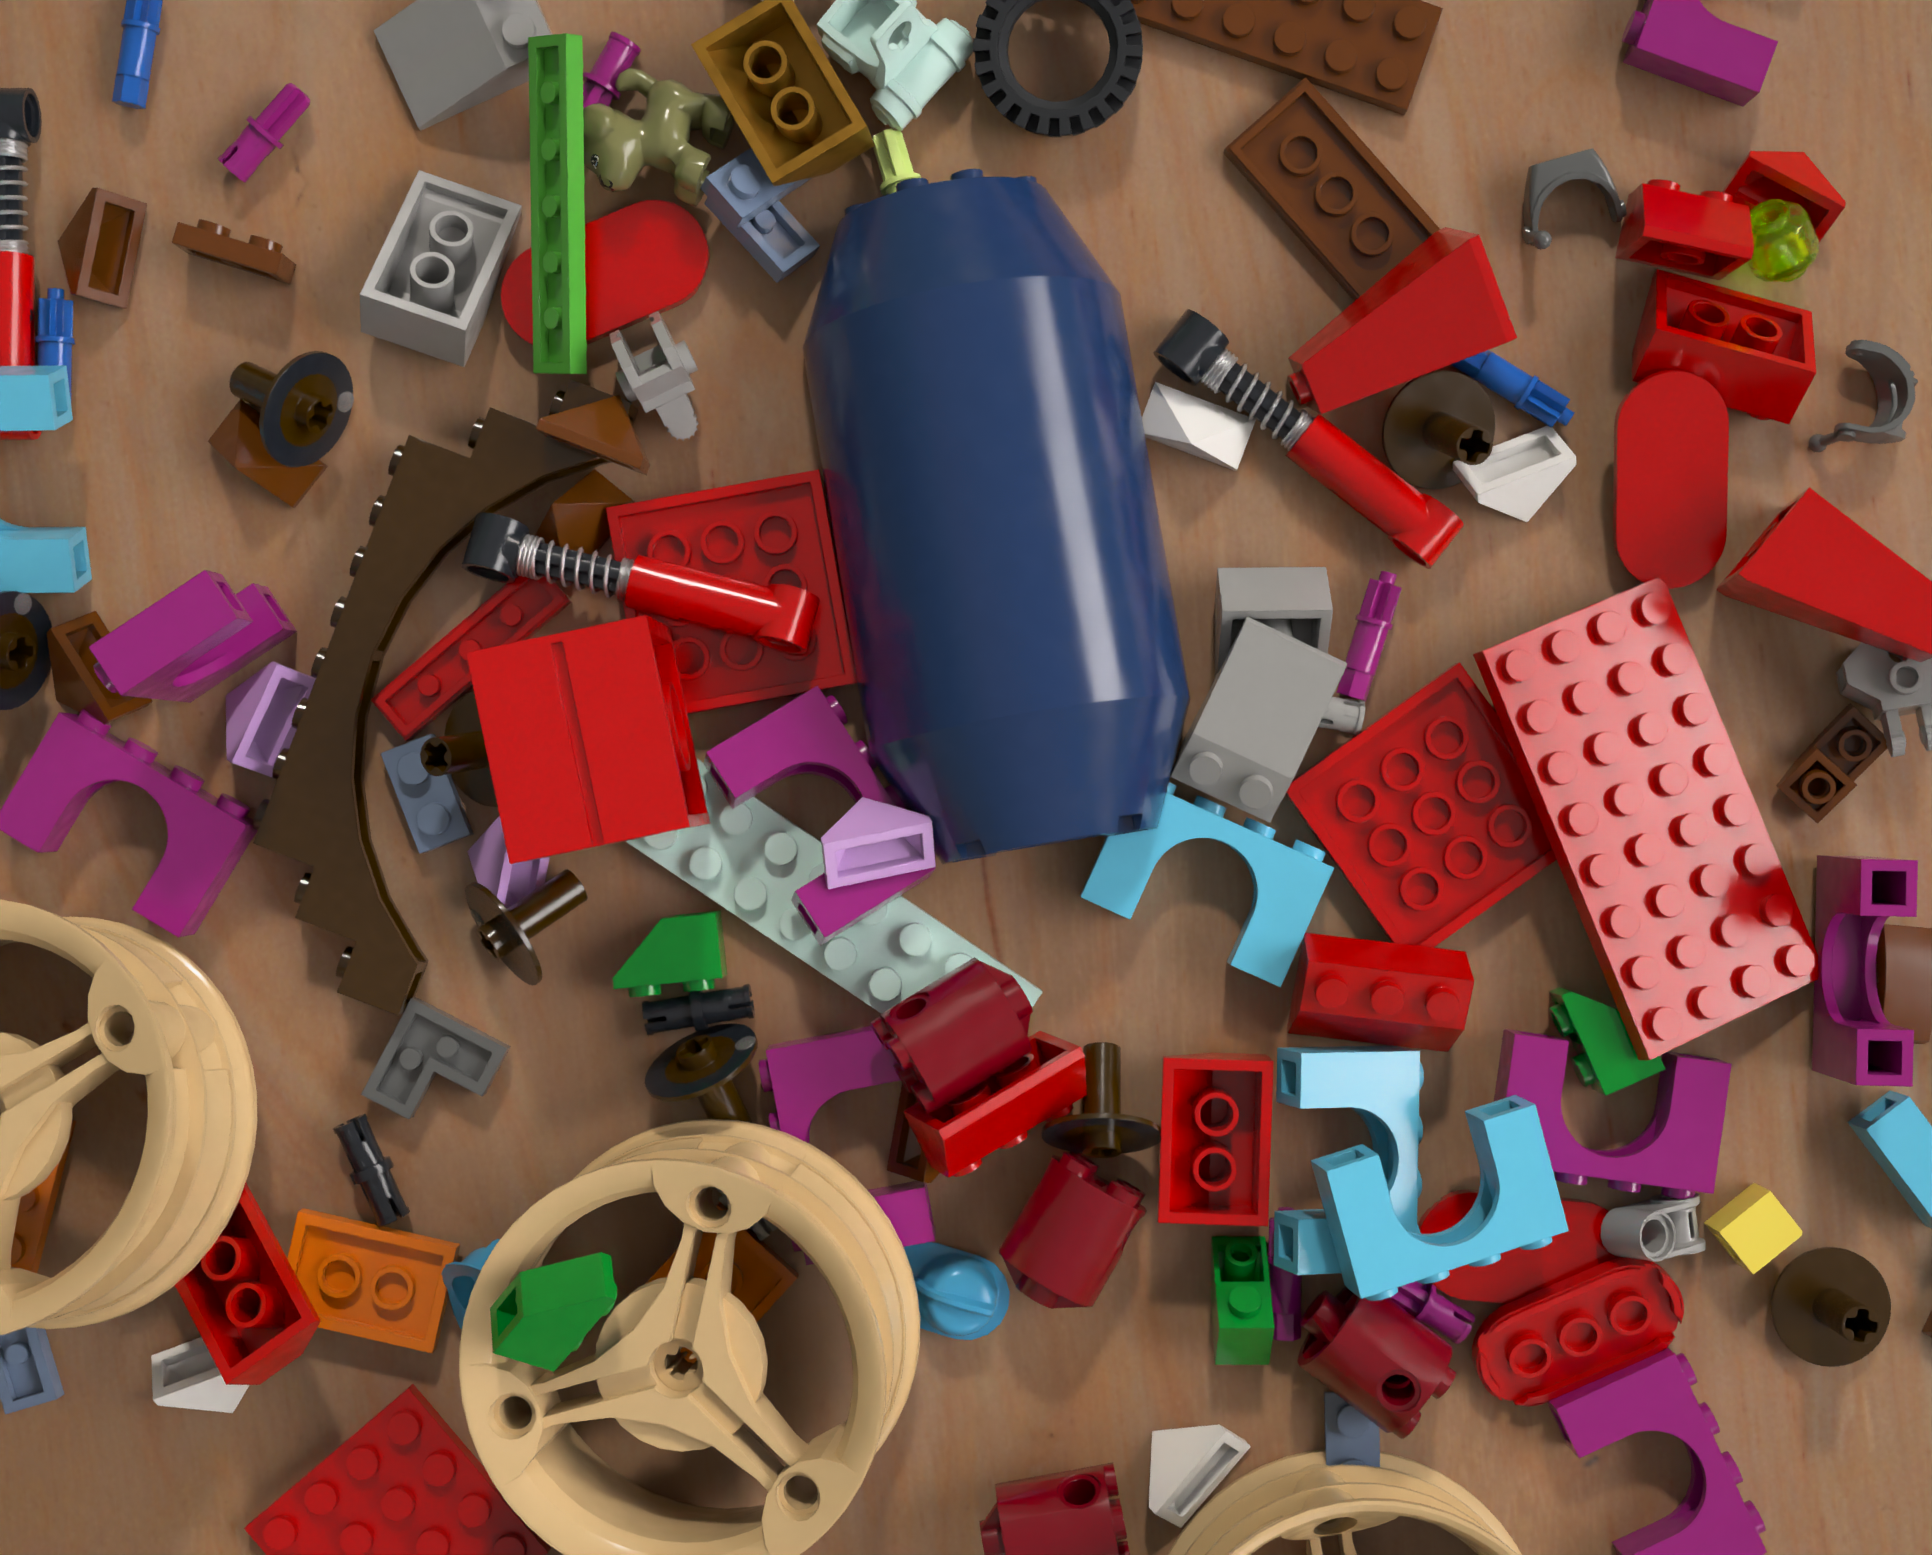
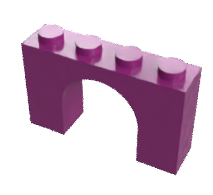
M1645 0L1642 11L1634 10L1622 36V42L1629 44L1623 63L1742 107L1760 93L1778 44L1776 40L1720 20L1711 14L1700 0Z
M204 570L89 646V649L98 661L93 665L96 675L112 693L118 691L121 696L191 703L296 633L297 630L268 587L252 583L235 595L222 574Z
M818 685L710 749L705 755L704 765L732 809L778 781L797 774H815L833 780L849 793L855 804L864 797L906 809L894 789L890 785L884 788L873 772L877 768V764L865 743L861 740L855 743L845 729L844 725L848 723V720L839 702L832 695L825 698ZM936 867L833 889L827 888L825 873L797 889L791 901L821 946L928 879Z
M84 709L80 714L59 712L0 809V830L37 853L57 852L84 806L97 791L117 781H127L143 788L153 796L161 807L167 823L168 838L163 858L132 910L178 938L194 935L257 832L253 828L254 820L247 816L251 809L227 794L222 793L219 798L213 796L201 788L204 780L198 775L175 765L173 770L168 769L155 761L158 752L153 748L131 737L125 743L109 733L112 727L110 723L104 725Z
M1817 855L1815 949L1818 954V980L1814 981L1812 1071L1853 1085L1913 1087L1914 1030L1893 1025L1886 1019L1877 992L1876 955L1881 930L1890 916L1917 917L1918 860L1869 856Z
M871 1026L772 1044L765 1050L767 1059L759 1060V1072L764 1092L773 1091L777 1112L769 1113L770 1128L788 1133L809 1144L812 1119L818 1109L830 1098L853 1089L901 1081L893 1067L897 1061L890 1049L885 1050ZM912 1181L868 1190L889 1218L903 1247L935 1241L936 1231L927 1183ZM791 1239L794 1252L803 1251ZM804 1252L806 1265L814 1264Z
M1510 1029L1503 1030L1494 1101L1517 1095L1536 1105L1556 1181L1587 1185L1588 1177L1608 1179L1607 1187L1634 1193L1641 1192L1642 1184L1662 1187V1195L1677 1199L1694 1197L1695 1191L1714 1194L1732 1064L1711 1057L1675 1052L1662 1054L1665 1070L1660 1072L1654 1113L1645 1130L1636 1139L1624 1146L1610 1150H1595L1581 1146L1573 1138L1567 1129L1562 1115L1561 1097L1569 1041L1553 1035Z
M1668 1347L1649 1358L1550 1400L1548 1406L1567 1446L1578 1458L1642 1431H1661L1672 1434L1683 1441L1688 1451L1691 1462V1480L1682 1502L1666 1517L1613 1541L1612 1544L1617 1555H1763L1767 1551L1759 1534L1766 1531L1764 1522L1754 1504L1750 1500L1744 1502L1736 1484L1743 1482L1742 1475L1728 1451L1721 1453L1713 1435L1719 1433L1720 1428L1709 1406L1705 1402L1698 1404L1690 1386L1697 1383V1378L1690 1363L1683 1353L1676 1355Z

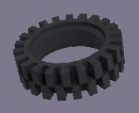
M986 0V7L982 15L979 14L976 23V37L973 38L974 65L986 96L1008 120L1035 134L1048 135L1049 137L1075 136L1104 124L1107 119L1124 106L1125 101L1132 94L1136 86L1143 61L1142 30L1135 8L1130 0H1077L1090 7L1102 20L1109 37V60L1103 76L1092 89L1081 97L1059 102L1037 98L1024 90L1017 82L1010 68L1008 57L1009 37L1015 23L1024 11L1043 0Z

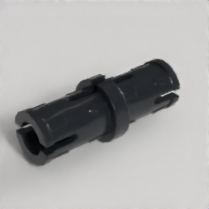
M745 984L741 987L705 993L702 990L690 991L687 996L651 1002L643 1001V1020L647 1019L648 1022L644 1024L646 1033L649 1036L654 1035V1033L695 1027L697 1032L707 1030L708 1024L743 1018H755L754 1001L750 998L752 996L750 984Z
M362 1114L347 1120V1124H339L333 1130L337 1134L352 1166L353 1172L349 1176L354 1185L360 1184L376 1219V1225L381 1227L396 1221V1216L404 1217L410 1210L406 1206L390 1171L394 1164L390 1156H383L367 1121L368 1117L366 1114Z

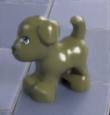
M628 68L618 75L615 87L620 92L638 91L646 97L645 114L641 120H634L619 110L611 109L602 103H594L583 109L584 164L597 175L600 185L611 192L629 189L644 166H653L667 171L675 179L674 194L684 203L696 207L704 195L700 188L705 178L710 175V171L705 169L711 160V155L689 144L690 131L702 130V135L709 144L723 150L732 133L735 119L719 94L693 92L678 81L672 79L656 80L642 70Z

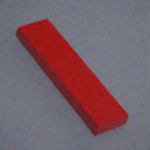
M521 575L515 578L513 583H506L374 696L371 701L403 739L410 741L473 687L466 652L528 640L572 601L556 582L550 584L544 576L535 580L526 576L522 577Z

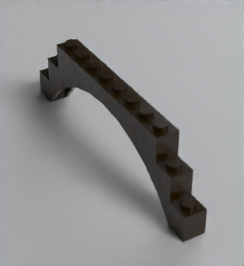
M570 379L566 392L559 390L556 393L549 415L613 397V395ZM621 399L633 425L639 410L631 402ZM491 407L486 418L479 417L473 426L468 443L469 448L474 449L470 458L411 435L408 436L405 446L398 445L395 449L388 468V474L393 476L387 494L386 496L380 495L376 499L370 513L369 525L374 527L366 547L360 546L350 566V576L355 577L347 598L344 596L340 597L332 612L330 626L334 627L335 630L328 648L322 647L313 662L311 677L316 678L310 696L309 698H302L295 709L291 725L292 728L297 730L290 748H284L274 764L272 777L277 779L273 793L270 800L264 799L261 802L253 821V828L258 830L253 844L314 866L312 874L306 872L297 887L294 902L300 904L295 918L356 941L354 947L347 946L338 963L336 976L342 978L337 993L395 1015L403 1014L410 999L416 996L429 960L420 949L390 896L371 839L364 784L367 723L372 704L371 699L375 693L384 656L411 602L449 553L471 535L477 513L495 514L550 482L611 463L595 455L548 438L536 430V424Z

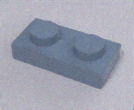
M750 148L707 176L700 189L734 228L738 229L811 178L773 186L754 151Z
M708 197L704 203L777 283L814 257L820 247L816 240L780 201H777L738 229L734 228Z
M435 734L426 735L380 753L419 854L429 852L474 834L451 774L443 776L430 775L421 763V748L426 740L436 737Z
M26 1327L9 1334L0 1335V1399L5 1415L56 1400L64 1395L45 1329Z
M1324 1392L1326 1465L1342 1464L1380 1467L1379 1427L1334 1392Z

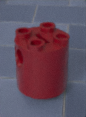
M975 957L880 1014V1017L870 1022L874 1033L885 1050L890 1049L897 1061L893 1067L899 1079L910 1094L913 1092L927 1115L953 1101L1032 1051L1027 1035L1030 1015L1033 1013V1009L1026 994L1012 975L979 961Z
M1073 1150L1069 1154L1064 1152L1061 1157L1052 1155L1041 1182L1033 1194L1028 1197L999 1248V1254L1002 1256L1016 1288L1030 1299L1051 1309L1093 1307L1121 1258L1131 1231L1147 1212L1146 1208L1141 1205L1146 1195L1143 1191L1120 1178H1117L1116 1182H1108L1095 1174L1099 1166L1089 1158Z
M1346 1286L1336 1296L1325 1290L1314 1299L1301 1319L1300 1325L1309 1333L1299 1351L1297 1360L1299 1366L1386 1433L1393 1432L1401 1439L1407 1437L1416 1427L1421 1417L1420 1410L1431 1395L1436 1399L1440 1398L1450 1388L1455 1379L1456 1372L1448 1366L1453 1354L1451 1345L1390 1298L1378 1301H1369L1366 1298L1360 1299Z
M1113 1462L995 1484L997 1502L986 1519L979 1521L984 1555H1130L1128 1541H1116L1127 1539L1120 1499L1109 1500V1497L1119 1495Z

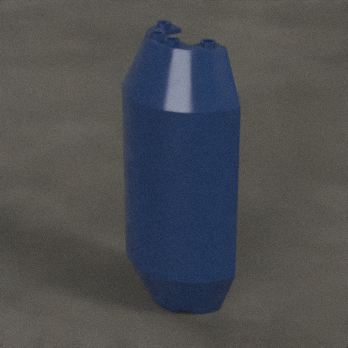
M966 169L953 173L950 176V180L930 184L925 178H912L896 184L897 192L879 197L867 203L852 205L844 210L845 216L841 219L836 229L803 344V356L869 753L889 785L901 799L905 808L930 816L933 827L934 851L942 864L996 856V853L1102 835L1103 837L1155 829L1158 827L1187 715L1190 692L1121 295L1046 188L1037 183L1036 177H984L983 171L980 169Z

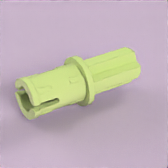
M890 128L872 137L875 144L873 147L883 179V183L880 185L882 195L885 196L897 192L896 184L901 181L921 178L920 174L913 171L901 131Z

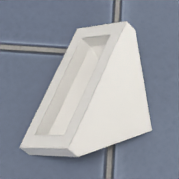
M1157 382L1154 383L1142 416L1146 438L1235 471L1238 469L1256 419L1249 421V417Z
M1545 426L1493 446L1490 456L1481 464L1467 465L1456 460L1453 462V471L1478 503L1528 522L1576 466V456L1553 427Z
M202 1337L151 1355L153 1401L158 1406L233 1413L249 1385H226Z
M1220 1424L1152 1431L1149 1508L1154 1514L1182 1528L1251 1446L1244 1439Z

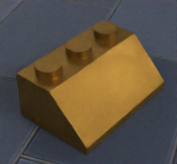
M763 0L691 44L773 186L829 174L875 146L868 126L793 0Z

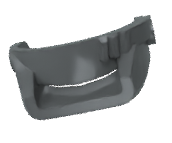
M1593 148L1535 164L1528 168L1522 210L1524 223L1522 235L1526 244H1531L1540 250L1550 246L1552 243L1550 233L1545 230H1538L1541 207L1547 196L1557 186L1569 180L1587 179L1595 184L1605 197L1611 219L1614 223L1622 221L1623 217L1627 215L1624 201L1619 199L1605 164Z
M1868 340L1851 341L1846 346V356L1858 361L1868 371L1877 391L1878 410L1874 422L1869 427L1852 423H1839L1835 425L1833 433L1827 435L1815 434L1808 442L1809 448L1813 452H1822L1826 449L1827 445L1839 441L1886 444L1901 442L1905 439L1906 432L1902 429V424L1914 405V387L1918 383V380L1914 378V372L1910 370V364L1898 352L1881 343Z

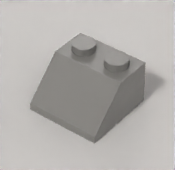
M1326 567L1217 568L1214 605L1215 678L1246 617H1250L1328 654L1333 607Z

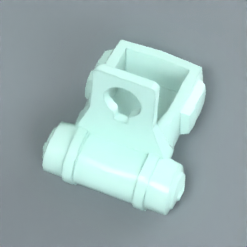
M835 0L816 24L818 33L822 37V46L833 60L839 63L845 70L851 74L860 72L869 79V82L876 88V91L870 98L872 110L884 125L888 124L893 129L902 131L912 119H917L921 115L923 107L955 72H960L963 69L965 61L973 54V39L965 27L947 18H943L935 24L930 19H926L916 8V0Z

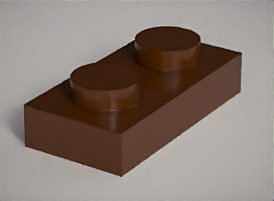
M199 219L197 227L180 222L177 223L172 243L186 253L282 283L291 284L296 264L281 253L283 248L281 244L255 235L250 236L249 243L229 237L230 229L207 220Z

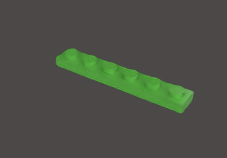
M563 33L528 37L533 373L587 374L582 35Z

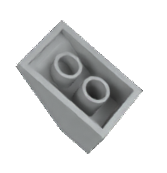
M416 0L374 30L420 131L528 82V37L553 35L537 0Z
M419 170L360 292L361 332L465 367L483 327L521 215L522 205Z
M1246 617L1179 748L1171 777L1270 823L1299 769L1346 669L1347 663L1250 617Z

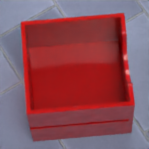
M647 615L466 652L510 864L710 824L669 626Z

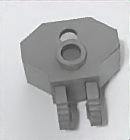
M659 311L649 315L651 326L660 345L634 357L620 330L609 334L611 345L622 368L615 375L629 402L638 399L645 413L656 409L664 426L668 427L667 432H670L671 437L674 436L676 440L682 439L684 441L686 438L690 439L692 435L695 436L694 432L698 431L696 427L699 424L696 421L697 416L687 393L695 390L690 374L698 371V367L686 342L683 340L675 344L667 325Z
M1861 642L1836 672L1840 695L1871 709L1874 721L1881 720L1886 745L1891 757L1902 756L1906 753V738L1900 721V716L1916 714L1921 743L1926 751L1932 750V658L1918 662ZM1889 654L1896 655L1901 662H1894L1889 657Z

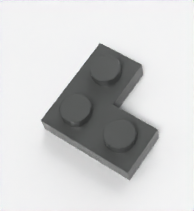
M413 997L410 999L361 1095L407 1119L414 1117L436 1073L480 1096H484L511 1046L417 997Z

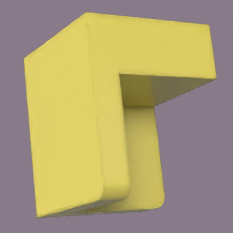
M1756 1183L1750 1185L1704 1222L1736 1264L1753 1275L1802 1236L1801 1228L1772 1192Z

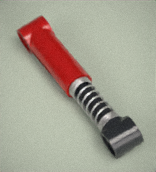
M0 88V366H35V258L28 254L27 245L29 243L23 240V231H27L29 228L23 225V216L28 215L26 211H23V202L28 200L26 196H23V187L28 185L23 181V172L28 171V169L22 166L28 160V150L26 148L31 143H36L41 134V110L37 95L32 88ZM0 431V440H36L40 437L42 431Z
M1186 310L1153 352L1158 361L1178 378L1192 386H1196L1201 380V383L1204 382V385L1211 388V391L1214 390V393L1222 392L1225 394L1226 403L1234 401L1238 404V412L1245 410L1250 414L1249 421L1257 419L1261 422V430L1268 428L1273 432L1272 439L1278 437L1282 439L1281 445H1284V448H1288L1286 457L1388 535L1390 542L1404 555L1420 566L1431 569L1464 527L1462 520L1437 499L1416 490L1321 414L1318 413L1316 417H1311V414H1308V411L1305 409L1300 411L1293 407L1294 400L1286 402L1281 398L1283 395L1282 391L1275 393L1270 389L1271 382L1263 384L1258 380L1259 373L1252 375L1247 371V364L1240 366L1237 363L1238 357H1235V354H1231V351L1228 352V349H1225L1229 344V340L1213 323L1193 310Z
M480 512L476 515L462 562V568L473 575L501 583H513L515 578L521 575L522 577L526 576L535 580L544 576L550 584L560 580L563 587L573 583L579 591L589 587L592 594H596L600 590L604 591L608 598L616 594L617 600L625 601V606L629 609L752 638L763 646L781 652L805 654L807 651L820 602L818 596L811 592L784 584L764 586L638 555L635 561L623 558L622 562L612 560L611 554L607 558L598 556L597 551H594L592 555L584 553L582 547L578 551L570 550L568 543L563 548L555 546L554 540L546 544L542 537L530 535L529 528L526 525L509 517Z

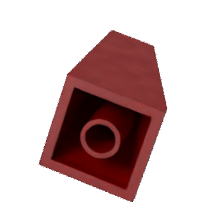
M1448 227L1436 231L1293 353L1288 359L1294 373L1288 375L1287 378L1298 404L1303 405L1306 403L1308 408L1323 414L1516 339L1514 327L1480 235Z
M1810 487L1781 509L1716 589L1726 597L1918 662L1932 658V581Z

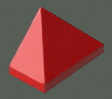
M1750 151L1722 191L1733 196V203L1749 206L1750 215L1770 226L1778 222V215L1783 213H1794L1799 218L1801 213L1797 211L1785 212L1783 207L1793 205L1801 208L1804 211L1802 215L1807 216L1804 217L1809 223L1807 225L1811 223V227L1814 228L1813 231L1806 228L1801 221H1799L1796 227L1788 224L1795 222H1788L1787 215L1780 216L1783 225L1778 224L1774 228L1813 249L1816 248L1846 205V201L1805 152Z

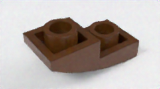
M1849 703L1807 747L1776 786L1818 824L1857 786L1854 781L1887 749L1884 733Z
M1884 924L1880 933L1876 955L1879 980L1876 984L1882 1011L1891 1024L1914 1030V1044H1925L1929 1042L1932 1030V928Z

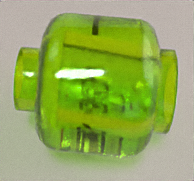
M1772 199L1758 204L1750 210L1754 242L1752 259L1747 262L1750 270L1756 278L1766 282H1790L1801 277L1807 268L1813 264L1819 253V239L1808 213L1800 204L1780 199Z

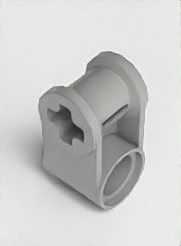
M1695 1193L1694 1197L1677 1199L1658 1194L1652 1196L1649 1200L1610 1210L1604 1217L1601 1225L1603 1246L1614 1256L1650 1261H1662L1678 1255H1689L1705 1251L1706 1241L1699 1237L1696 1206L1701 1203L1700 1195Z

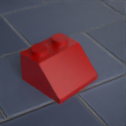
M1652 179L1647 184L1642 183L1628 195L1626 204L1627 215L1623 218L1615 258L1715 280L1723 279L1752 259L1754 242L1750 208L1747 205L1733 203L1732 195L1719 191H1702L1700 195L1680 191L1681 186L1679 184L1662 179Z

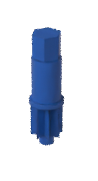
M126 0L124 19L121 21L123 33L112 102L134 109L146 108L156 35L160 34L159 22L163 0Z
M48 288L47 299L39 298L38 336L35 337V342L38 343V366L66 365L71 399L72 346L75 345V339L73 338V301L64 300V289Z
M1490 350L1451 364L1515 404L1514 408L1517 410L1519 408L1549 427H1553L1556 421L1566 426L1575 413L1566 407L1571 399L1538 380V376L1534 375L1532 377Z

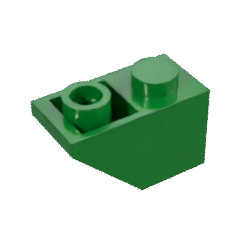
M721 910L669 915L661 918L612 978L613 988H628L629 997L661 994V984L682 982L683 992L714 989V979L723 978L727 975Z
M1560 987L1549 991L1555 1004L1549 1008L1551 1019L1561 1037L1564 1038L1568 1035L1577 1053V1055L1571 1057V1063L1584 1087L1591 1085L1593 1090L1606 1096L1665 1070L1660 1056L1651 1060H1638L1618 1009Z
M1265 1236L1211 1237V1323L1215 1365H1269L1274 1335V1318Z
M599 1252L519 1272L490 1307L493 1353L554 1372L571 1352L576 1351L580 1347L585 1335L602 1316H606L615 1304L617 1285L613 1278L611 1255Z

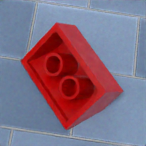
M1656 269L1632 350V381L1638 383L1646 376L1663 370L1687 371L1713 385L1722 396L1726 407L1746 412L1751 417L1759 420L1771 419L1790 424L1816 375L1812 311Z
M1305 933L1300 949L1287 1033L1448 1052L1465 1030L1474 986V977L1466 951Z
M1038 1031L1028 1037L1032 1047L1031 1053L938 1110H934L927 1115L919 1102L904 1110L903 1112L930 1167L948 1178L951 1176L960 1177L967 1175L982 1164L981 1158L998 1148L1008 1149L1024 1141L1028 1136L1027 1131L1043 1121L1050 1122L1069 1114L1074 1108L1073 1103L1087 1095L1085 1055L1081 1047L1043 1031Z
M1212 1052L1163 1056L1158 1223L1268 1227L1274 1061L1266 1054Z
M245 1183L240 1200L228 1224L212 1248L185 1277L175 1284L226 1385H260L304 1353L321 1322L247 1183Z

